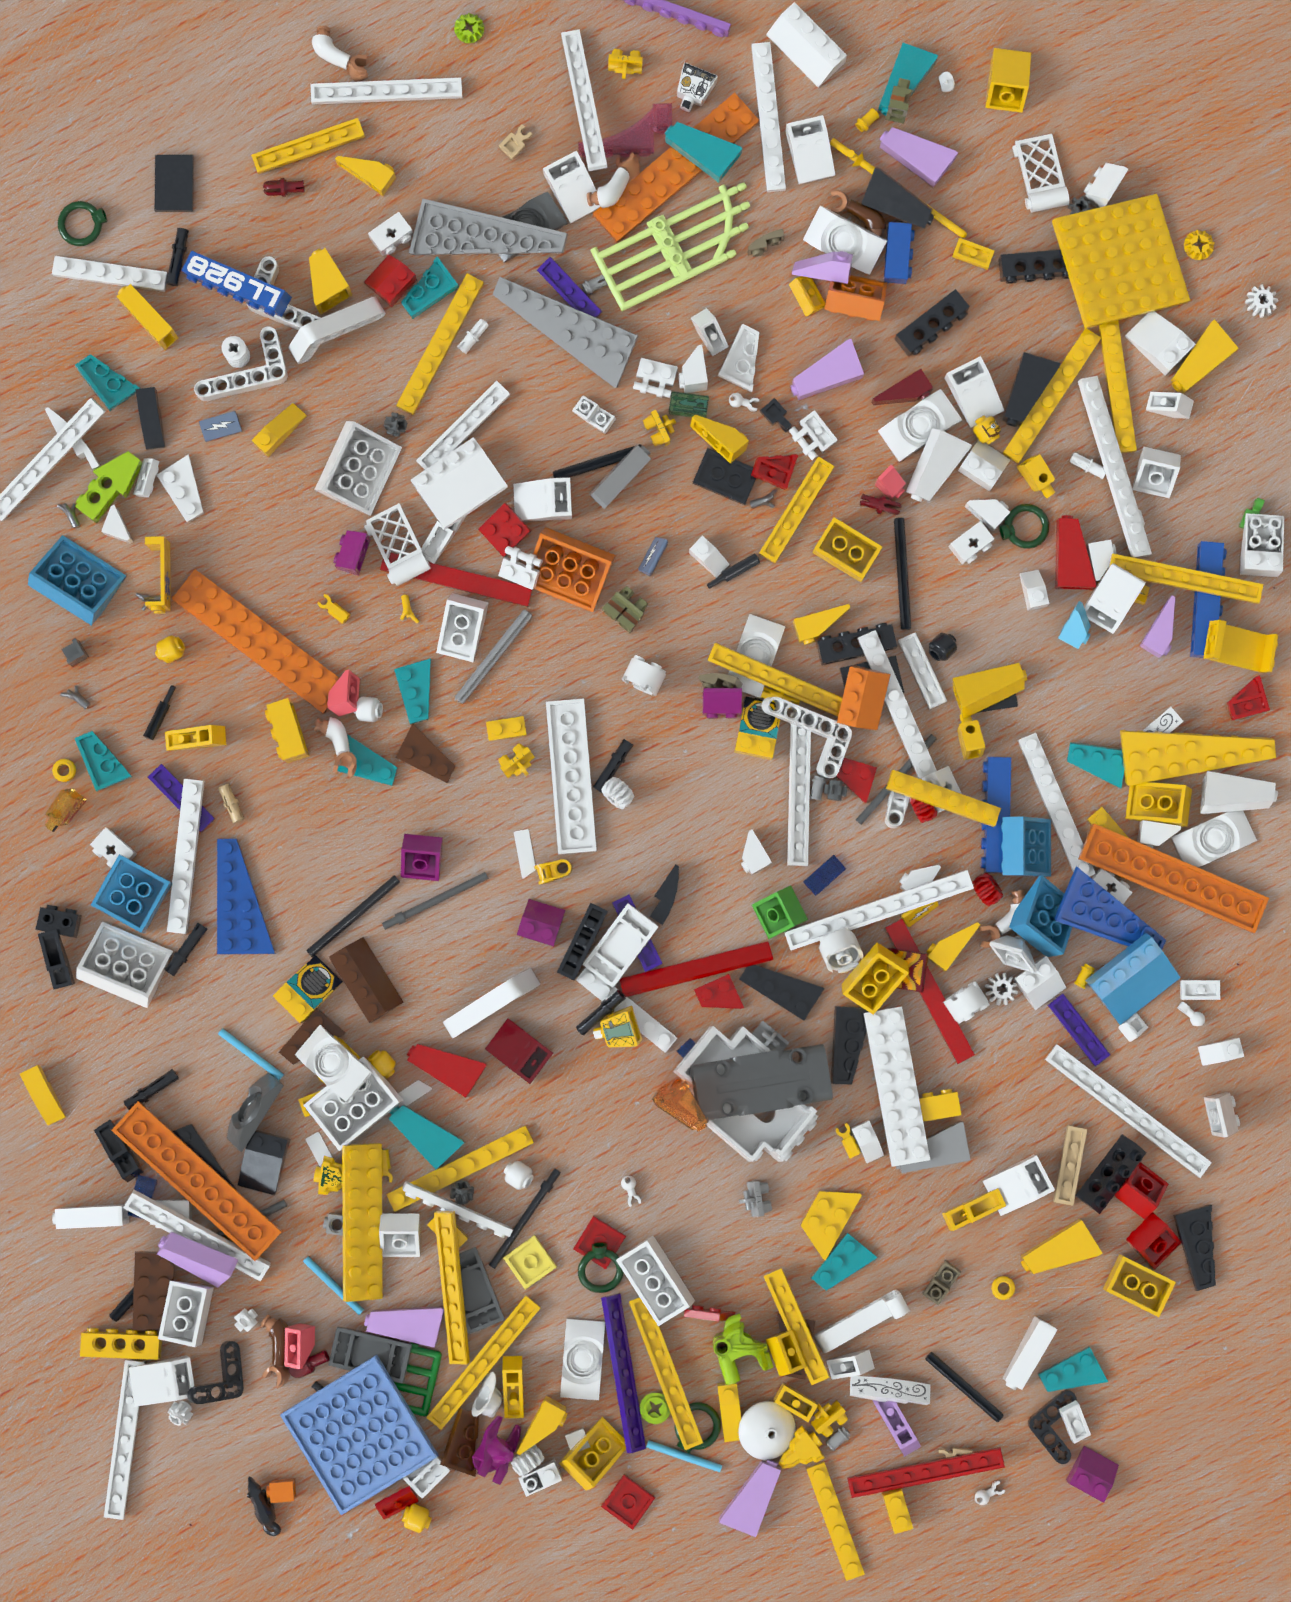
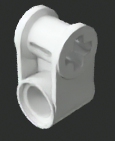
M893 791L890 792L885 815V824L889 828H897L902 824L910 797ZM891 814L897 815L899 822L896 824L891 823L889 816Z

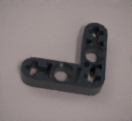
M225 1341L221 1345L220 1357L223 1381L191 1387L187 1393V1398L191 1403L205 1404L234 1399L242 1395L244 1386L238 1343L235 1341ZM229 1347H233V1351L230 1353L226 1351ZM227 1358H228V1359L235 1358V1361H233V1360L227 1361ZM230 1364L236 1366V1371L233 1375L228 1373V1366ZM233 1385L237 1386V1390L234 1392L225 1391V1388H233ZM217 1386L220 1390V1394L218 1397L214 1398L211 1394V1391L214 1387ZM197 1392H206V1396H199L198 1399L194 1398V1394Z
M1070 1390L1061 1391L1028 1420L1030 1430L1059 1464L1068 1463L1071 1459V1452L1052 1429L1051 1425L1062 1417L1059 1411L1060 1406L1055 1403L1057 1400L1061 1404L1065 1400L1064 1395H1071V1402L1077 1401L1076 1395ZM1065 1402L1064 1404H1062L1063 1407L1066 1406V1405H1068L1067 1402ZM1051 1406H1055L1058 1410L1057 1415L1054 1417H1050L1047 1414V1409ZM1043 1413L1044 1416H1045L1049 1421L1046 1423V1421L1043 1420V1421L1040 1423V1425H1041L1040 1428H1038V1427H1034V1428H1033V1426H1034V1422H1033V1421H1034L1035 1419H1036L1037 1421H1040V1420L1043 1418L1040 1414ZM1047 1434H1053L1055 1437V1441L1051 1445L1044 1442ZM1058 1445L1062 1452L1066 1451V1458L1058 1459L1059 1453L1055 1449L1053 1451L1051 1449Z

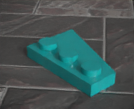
M438 256L433 260L434 263L423 273L420 281L412 287L401 301L402 306L412 319L459 288L457 282Z
M91 354L75 364V368L109 411L136 394L135 389H140V387L126 380L121 374H117Z
M431 658L394 669L410 725L429 719Z
M93 731L74 738L97 792L133 777Z
M347 734L350 753L356 757L357 768L353 776L393 786L398 768ZM339 766L337 772L348 774V768Z
M1070 742L1067 762L1122 788L1124 776L1122 749Z
M846 1233L827 1259L812 1275L811 1279L827 1291L878 1257L849 1233Z
M1089 1346L1038 1373L1047 1392L1108 1382Z

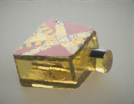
M73 788L61 790L46 812V816L50 819L45 824V827L55 832L58 826L67 825L87 799Z

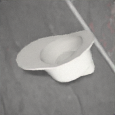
M494 1372L488 1373L482 1382L478 1396L472 1406L471 1412L473 1416L482 1414L493 1418L501 1405L502 1396L495 1387L496 1374Z

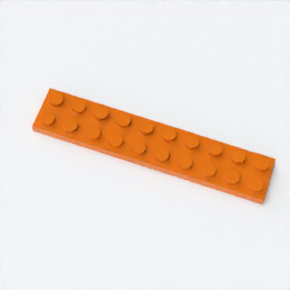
M734 92L693 128L734 144L759 123V119ZM670 147L626 185L623 194L613 206L599 207L593 213V216L618 243L702 172V170L674 148Z
M194 569L172 600L324 714L328 709L329 691L338 681L339 677Z
M1092 824L1078 858L1083 862L1251 933L1256 932L1269 900L1264 895L1097 824Z
M139 1101L111 1130L254 1261L281 1234L282 1231Z

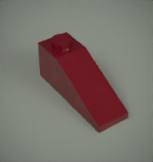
M919 369L874 397L871 403L873 405L915 402L919 399L922 401L931 395L930 392L933 386L922 369Z

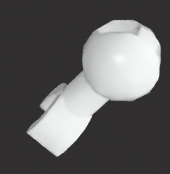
M739 393L730 395L729 403L732 407L738 408L742 405L748 407L751 412L757 411V408L752 407L749 403H757L759 401L758 398L749 400L743 398Z
M1181 1002L1177 1007L1181 1012L1190 1017V1022L1193 1026H1201L1205 1023L1203 1013L1194 1012L1185 1002Z
M625 1176L621 1181V1186L628 1192L629 1197L627 1201L629 1207L632 1206V1196L641 1204V1198L634 1189L636 1187L635 1178Z
M994 1481L988 1490L977 1491L975 1494L976 1503L986 1505L993 1495L1004 1494V1489L1000 1491L995 1490L1000 1481Z

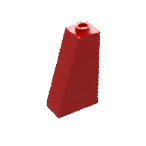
M1063 515L1062 518L1056 521L1055 589L1094 590L1096 588V581L1079 519H1075L1071 515Z
M417 1044L416 1047L412 1045L407 1053L409 1056L407 1061L465 1098L469 1095L487 1066L484 1062L422 1044Z

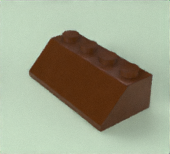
M364 937L329 956V959L369 1023L404 1003Z

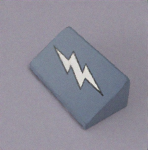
M236 411L199 421L205 442L242 432Z
M658 537L654 538L638 568L640 572L649 577L652 575L668 545V540Z

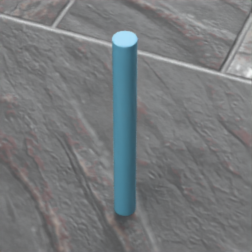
M223 1028L220 1030L218 1035L279 1081L284 1076L282 1072Z
M308 1256L303 1262L343 1300V1289ZM356 1301L345 1302L358 1315L364 1311Z
M650 1440L647 1442L646 1448L719 1473L722 1469L721 1464Z

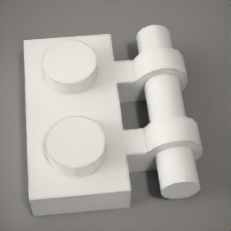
M641 358L636 377L643 379V382H634L633 389L640 390V393L644 394L646 392L656 394V397L660 398L663 396L670 398L672 391L665 389V385L673 386L678 367ZM653 381L660 384L659 387L648 385V383Z
M815 410L799 422L803 428L802 430L798 431L795 426L789 430L793 436L792 439L795 443H799L803 448L802 452L806 456L808 455L811 460L818 457L814 449L818 447L823 453L838 441ZM806 434L813 440V443L810 445L803 438Z
M507 546L505 553L511 555V559L508 557L503 558L498 576L533 590L536 587L540 573L539 570L534 568V565L540 567L543 560L536 558L537 556L532 553H524L517 547ZM521 559L523 561H526L527 565L518 562V560Z

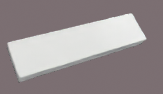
M916 632L899 639L898 643L929 710L946 703L947 699Z

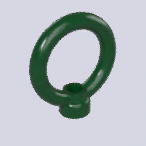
M75 201L65 206L60 212L58 230L61 237L67 243L74 246H85L97 239L101 232L102 224L108 222L103 208L97 209L88 202ZM75 209L89 211L95 223L93 231L85 238H74L68 234L65 228L67 216Z
M1020 504L1010 511L1005 519V524L999 526L1001 538L1003 540L1009 539L1020 548H1035L1041 545L1048 536V517L1042 509L1035 505ZM1024 511L1036 514L1042 524L1040 535L1032 541L1019 539L1015 535V529L1012 525L1015 516Z
M597 1242L592 1244V1251L583 1256L578 1266V1278L581 1284L591 1292H609L616 1288L623 1278L624 1272L616 1261L619 1256L607 1249L606 1243ZM593 1258H610L616 1266V1275L613 1280L605 1285L591 1283L585 1273L589 1261Z
M695 1402L689 1404L691 1412L695 1410L704 1411L711 1417L713 1422L712 1433L702 1444L684 1450L674 1424L675 1433L679 1440L677 1446L689 1454L692 1449L701 1450L711 1446L720 1434V1418L717 1412L705 1403Z

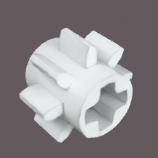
M244 1308L234 1317L237 1321L234 1324L240 1332L243 1329L248 1332L258 1323L255 1319L258 1314L253 1309L248 1311Z
M174 1401L167 1412L170 1414L169 1420L178 1426L182 1423L187 1425L193 1415L190 1412L192 1410L191 1406L185 1401H180L179 1403Z

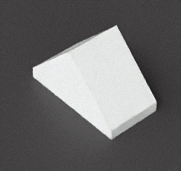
M112 505L101 532L115 539L133 543L118 508Z

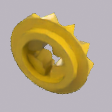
M1196 230L1190 232L1185 238L1184 250L1190 258L1204 260L1212 254L1215 242H1213L1212 235H1209L1206 231ZM1198 238L1201 243L1205 244L1201 247V252L1199 247L1194 245L1197 243Z

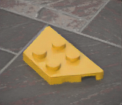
M819 1191L801 1222V1227L824 1260L827 1259L862 1196L860 1193Z

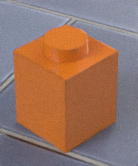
M295 1478L271 1480L269 1486L266 1487L267 1498H270V1502L295 1501Z

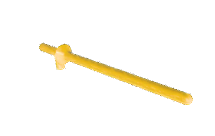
M832 138L830 145L854 161L852 167L861 166L873 174L875 167L864 160L863 151L860 155H857L853 150ZM933 209L934 219L959 237L966 238V231Z

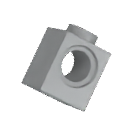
M329 1213L328 1217L324 1218L323 1223L326 1233L343 1236V1226L339 1230L333 1227L334 1219H339L343 1223V1214Z

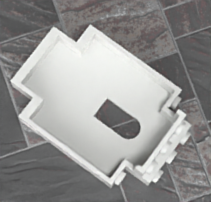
M714 1026L709 1027L673 1071L690 1086L678 1102L698 1118L690 1074L691 1065L769 1052L771 1050L743 1026L739 1027L730 1039L725 1037ZM719 1064L717 1066V1072L720 1075H722L725 1071V1068L723 1065ZM801 1090L799 1092V1099L804 1101L806 1093ZM725 1103L723 1110L727 1114L730 1113L731 1106ZM798 1105L792 1108L774 1110L775 1116L773 1120L767 1123L760 1121L753 1114L702 1122L748 1162L757 1161L762 1156L763 1149L778 1162H783V1160L787 1161L793 1154L791 1150L795 1145L799 1146L805 1139L803 1135L807 1130L811 1131L817 1124L815 1120L818 1116L816 1115L817 1110L812 1106Z

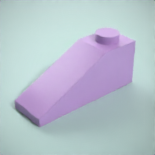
M834 251L797 261L794 264L792 275L848 284L853 254H848L844 251Z
M1173 595L1168 598L1140 644L1141 648L1158 658L1163 654L1166 656L1172 647L1169 644L1172 641L1175 608V597Z
M872 1400L904 1457L921 1447L896 1402Z

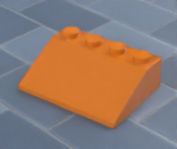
M545 527L540 533L533 553L537 556L536 558L543 560L540 567L534 565V568L540 571L534 589L594 612L616 555Z

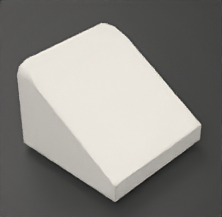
M1135 1013L1118 1028L1128 1041L1131 1042L1138 1038L1148 1026Z

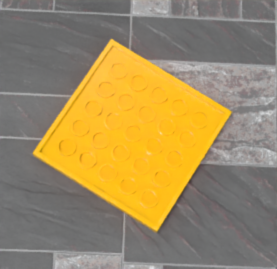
M1157 194L1052 220L1085 328L1185 304L1190 301Z

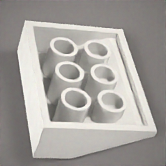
M346 421L314 490L371 516L402 447L354 421Z
M474 437L411 479L415 489L445 530L508 488Z
M102 922L77 967L76 979L148 1008L173 951Z
M364 1056L359 1060L373 1073L348 1103L326 1086L304 1104V1107L339 1151L342 1150V1145H350L403 1102V1099L392 1085Z

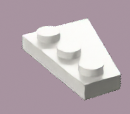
M744 324L740 326L717 375L749 392L753 391V378L759 340L758 331Z
M189 455L157 474V477L187 523L204 514Z

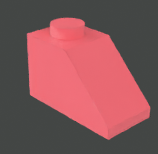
M890 465L878 477L875 486L892 501L894 497L898 499L905 492L903 488L906 483L896 469Z
M349 669L342 674L329 691L328 708L338 717L357 711L360 678Z
M298 1323L285 1328V1367L303 1368L315 1346V1326Z

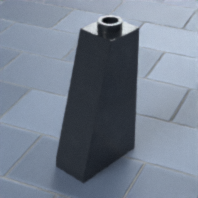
M875 167L861 204L922 228L931 225L934 218L932 214L933 209L882 169Z
M1024 352L1002 421H1005L1007 425L1012 427L1021 426L1061 363Z

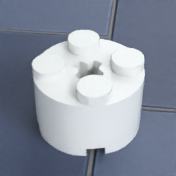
M635 655L631 659L622 680L627 684L630 681L634 688L656 696L665 679L666 671L661 669L660 665L651 662L650 665L644 662V658Z
M846 927L820 938L819 950L827 969L831 972L833 970L838 971V973L851 971L858 965L860 958L863 959V952L855 934Z
M976 981L968 984L969 987L961 988L949 996L946 1001H943L958 1024L975 1016L974 1013L979 1010L982 1011L990 1005Z

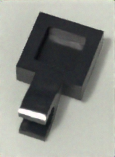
M775 398L760 410V413L772 426L778 423L785 433L791 429V423L784 417L787 411Z

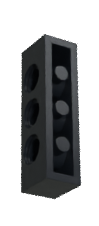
M1061 250L1000 255L998 260L1000 281H1006V284L1016 283L1017 280L1033 282L1039 278H1043L1045 281L1053 280L1055 277L1069 279ZM1053 262H1059L1062 268H1055ZM1034 264H1041L1043 270H1036ZM1016 265H1021V266H1023L1024 271H1023V272H1018V271L1015 269V266H1016Z
M955 289L896 334L895 340L908 357L912 354L917 355L924 349L923 345L927 342L931 344L938 338L937 334L941 331L947 332L953 327L952 323L957 319L959 321L964 319L968 315L967 311L970 306ZM949 309L953 315L948 317L944 315L943 311ZM935 321L937 322L938 327L932 328L929 326L928 322ZM920 332L923 335V339H916L914 333Z
M880 623L873 629L863 627L857 629L856 633L851 634L850 631L839 633V636L831 638V635L820 637V641H817L816 644L821 666L865 656L861 647L855 648L852 646L851 640L876 630L884 651L896 649L897 643L892 624ZM840 643L843 646V650L841 652L834 651L833 644Z
M590 903L557 973L575 981L608 913L607 910Z
M1122 1134L1075 1196L1100 1214L1147 1152Z

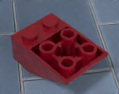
M507 1018L485 1048L486 1051L529 1084L533 1082L554 1054V1052L509 1018Z

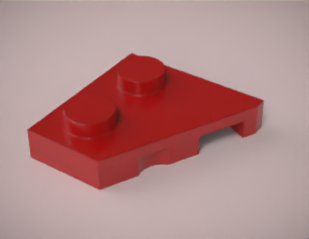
M798 455L756 458L751 476L785 490L788 488Z
M1260 675L1253 678L1227 702L1232 721L1270 711Z
M844 758L836 777L844 782L862 802L867 803L877 767Z
M729 974L694 989L701 1007L744 1008Z

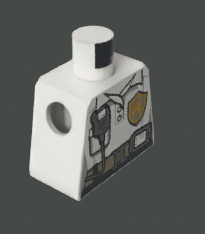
M684 62L677 90V97L683 99L680 109L690 112L693 104L702 106L715 87L718 76Z

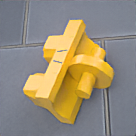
M613 49L612 54H609L608 71L622 73V79H626V74H642L643 57H641L640 51L633 50L630 52V56H625L621 49Z
M656 410L652 411L651 415L643 420V424L647 431L654 427L658 430V433L650 436L654 447L662 444L667 446L671 440L666 429H668L670 434L674 433L673 425L677 422L675 419L669 420L668 416L664 415L662 416L664 423H662Z
M518 743L512 749L516 754L515 757L510 760L507 755H503L498 759L501 765L500 769L509 778L513 774L517 777L522 772L525 776L529 775L526 769L531 766L530 761L535 757L528 747L525 748L522 744Z
M836 1400L832 1405L827 1403L824 1407L818 1403L817 1408L819 1411L814 1414L815 1419L810 1423L818 1434L821 1433L825 1437H829L834 1431L830 1425L835 1420L839 1425H843L848 1418L845 1414L846 1411Z

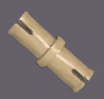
M230 784L219 787L218 790L225 803L224 808H227L233 824L245 819L240 811L239 801L235 799Z

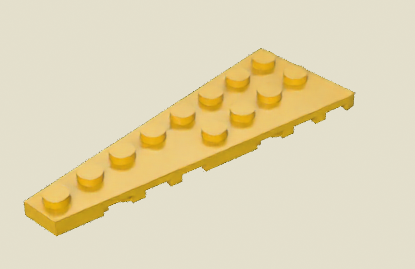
M1120 730L1127 786L1276 758L1275 740L1273 738Z

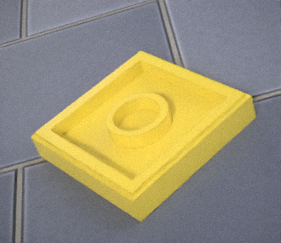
M535 1235L503 1257L525 1290L557 1267Z

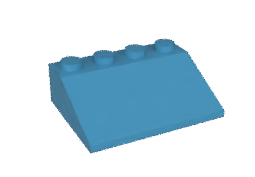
M62 535L31 570L28 586L92 626L103 613L125 580L126 575Z
M1145 933L1085 981L1118 1024L1121 1025L1181 977L1155 940Z

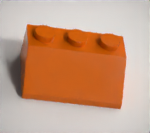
M850 275L848 284L830 281L824 310H829L832 313L847 314L851 317H862L870 321H880L887 283Z
M856 665L850 666L837 723L856 728L878 730L891 674Z

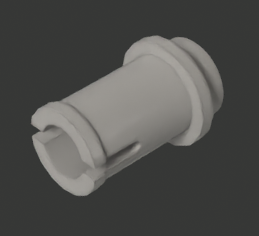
M601 274L592 280H585L582 284L584 292L591 295L593 291L607 286L606 280L598 283L604 279V276Z
M814 776V779L811 780L813 785L809 798L821 800L824 784L827 783L825 782L826 778Z
M845 1427L838 1428V1432L826 1441V1444L835 1451L845 1440H849L851 1434Z

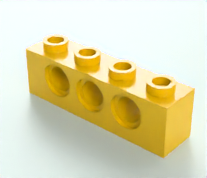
M87 1328V1331L81 1333L80 1357L158 1360L161 1358L162 1340L158 1339L159 1334H157V1330H145V1333H138V1330L126 1329V1332H118V1329L108 1328L104 1332L99 1331V1328ZM102 1337L106 1340L105 1347L98 1345V1338ZM118 1338L125 1340V1348H120L117 1345ZM138 1339H142L145 1342L144 1349L137 1347L136 1342Z

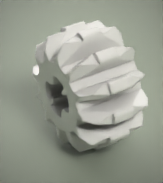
M1263 284L1259 288L1254 286L1252 292L1247 293L1246 296L1249 299L1245 300V304L1250 305L1247 311L1253 310V316L1259 313L1260 318H1263L1265 314L1267 316L1271 315V310L1274 311L1277 308L1275 303L1278 302V299L1273 298L1276 292H1269L1270 286L1266 290Z
M616 777L609 779L601 789L603 795L616 808L624 809L634 798V794L628 785Z
M996 973L994 975L995 980L991 977L988 978L992 985L985 984V988H990V991L986 992L985 995H993L989 999L990 1002L997 998L996 1005H1000L1001 1000L1004 1005H1008L1007 998L1010 1001H1014L1011 993H1018V991L1012 990V987H1016L1017 983L1010 984L1013 977L1011 976L1006 980V973L1002 974L1001 979L999 974ZM1003 984V988H1006V991L1000 995L997 987Z
M534 1445L521 1455H515L511 1465L519 1476H523L540 1465L544 1460L542 1451Z

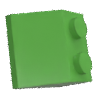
M791 885L752 904L768 939L808 920Z

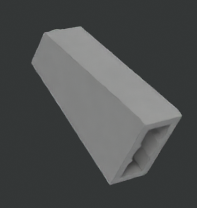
M636 445L592 489L589 495L605 509L651 460L648 456L650 452L643 445L641 447Z
M962 1121L956 1122L926 1138L930 1160L896 1166V1169H900L901 1173L970 1161L964 1123Z

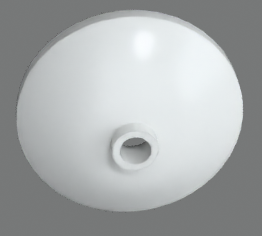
M763 1401L751 1406L744 1413L738 1429L739 1440L743 1448L751 1456L761 1460H770L781 1456L789 1449L790 1441L795 1437L796 1426L790 1411L774 1403V1401ZM773 1431V1435L768 1437L769 1432Z

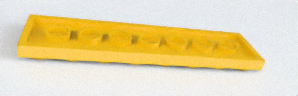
M382 1144L342 1145L343 1301L383 1299L382 1248H380L379 1237L380 1216L382 1215Z

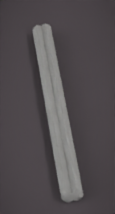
M523 610L456 694L455 699L461 704L465 703L529 622L532 615L528 611Z

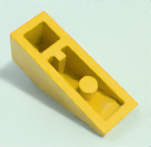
M343 156L335 158L337 165L382 196L396 179L394 169L386 163L383 165L377 161Z
M292 403L264 426L252 439V442L269 458L307 415Z
M698 415L692 417L690 427L730 464L746 451L749 440L737 429Z
M847 604L794 619L793 624L799 644L803 642L804 645L815 643V639H818L849 611L850 605Z
M207 725L166 731V751L226 745L225 726Z
M976 922L938 941L936 944L932 943L926 950L929 954L928 960L943 971H947L981 924Z
M503 1356L504 1418H524L523 1356Z
M725 1382L717 1383L724 1442L739 1441L738 1429L741 1421L737 1382L726 1385Z

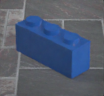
M889 222L883 282L906 284L908 278L911 279L912 267H909V260L913 259V248H910V241H914L915 230H911L912 224Z

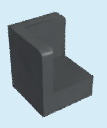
M76 638L72 640V644L61 649L67 658V663L72 667L89 657L80 641Z

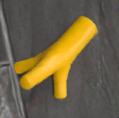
M402 595L403 612L400 619L404 620L405 616L407 618L411 617L413 621L419 623L411 609L409 596Z

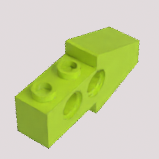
M127 451L95 469L93 473L98 478L93 479L88 485L89 489L87 492L78 497L75 507L97 523L119 494L127 498L141 470L142 462ZM106 480H112V485L109 488H104ZM100 495L99 502L92 503L93 496Z

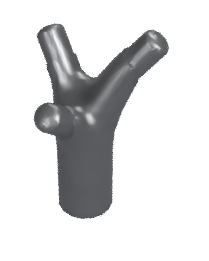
M773 489L768 495L750 501L751 508L762 505L774 508L775 505L769 501L774 498L777 490Z
M66 503L63 505L57 504V507L67 515L72 528L79 527L80 524L75 516L76 504L73 503L71 509Z
M136 593V596L145 602L161 601V595L148 596ZM144 604V606L142 607V610H143V611H145L146 608H147V607L145 606V604Z
M78 686L74 687L75 693L68 689L67 693L60 694L62 697L74 700L84 709L90 705L80 695Z

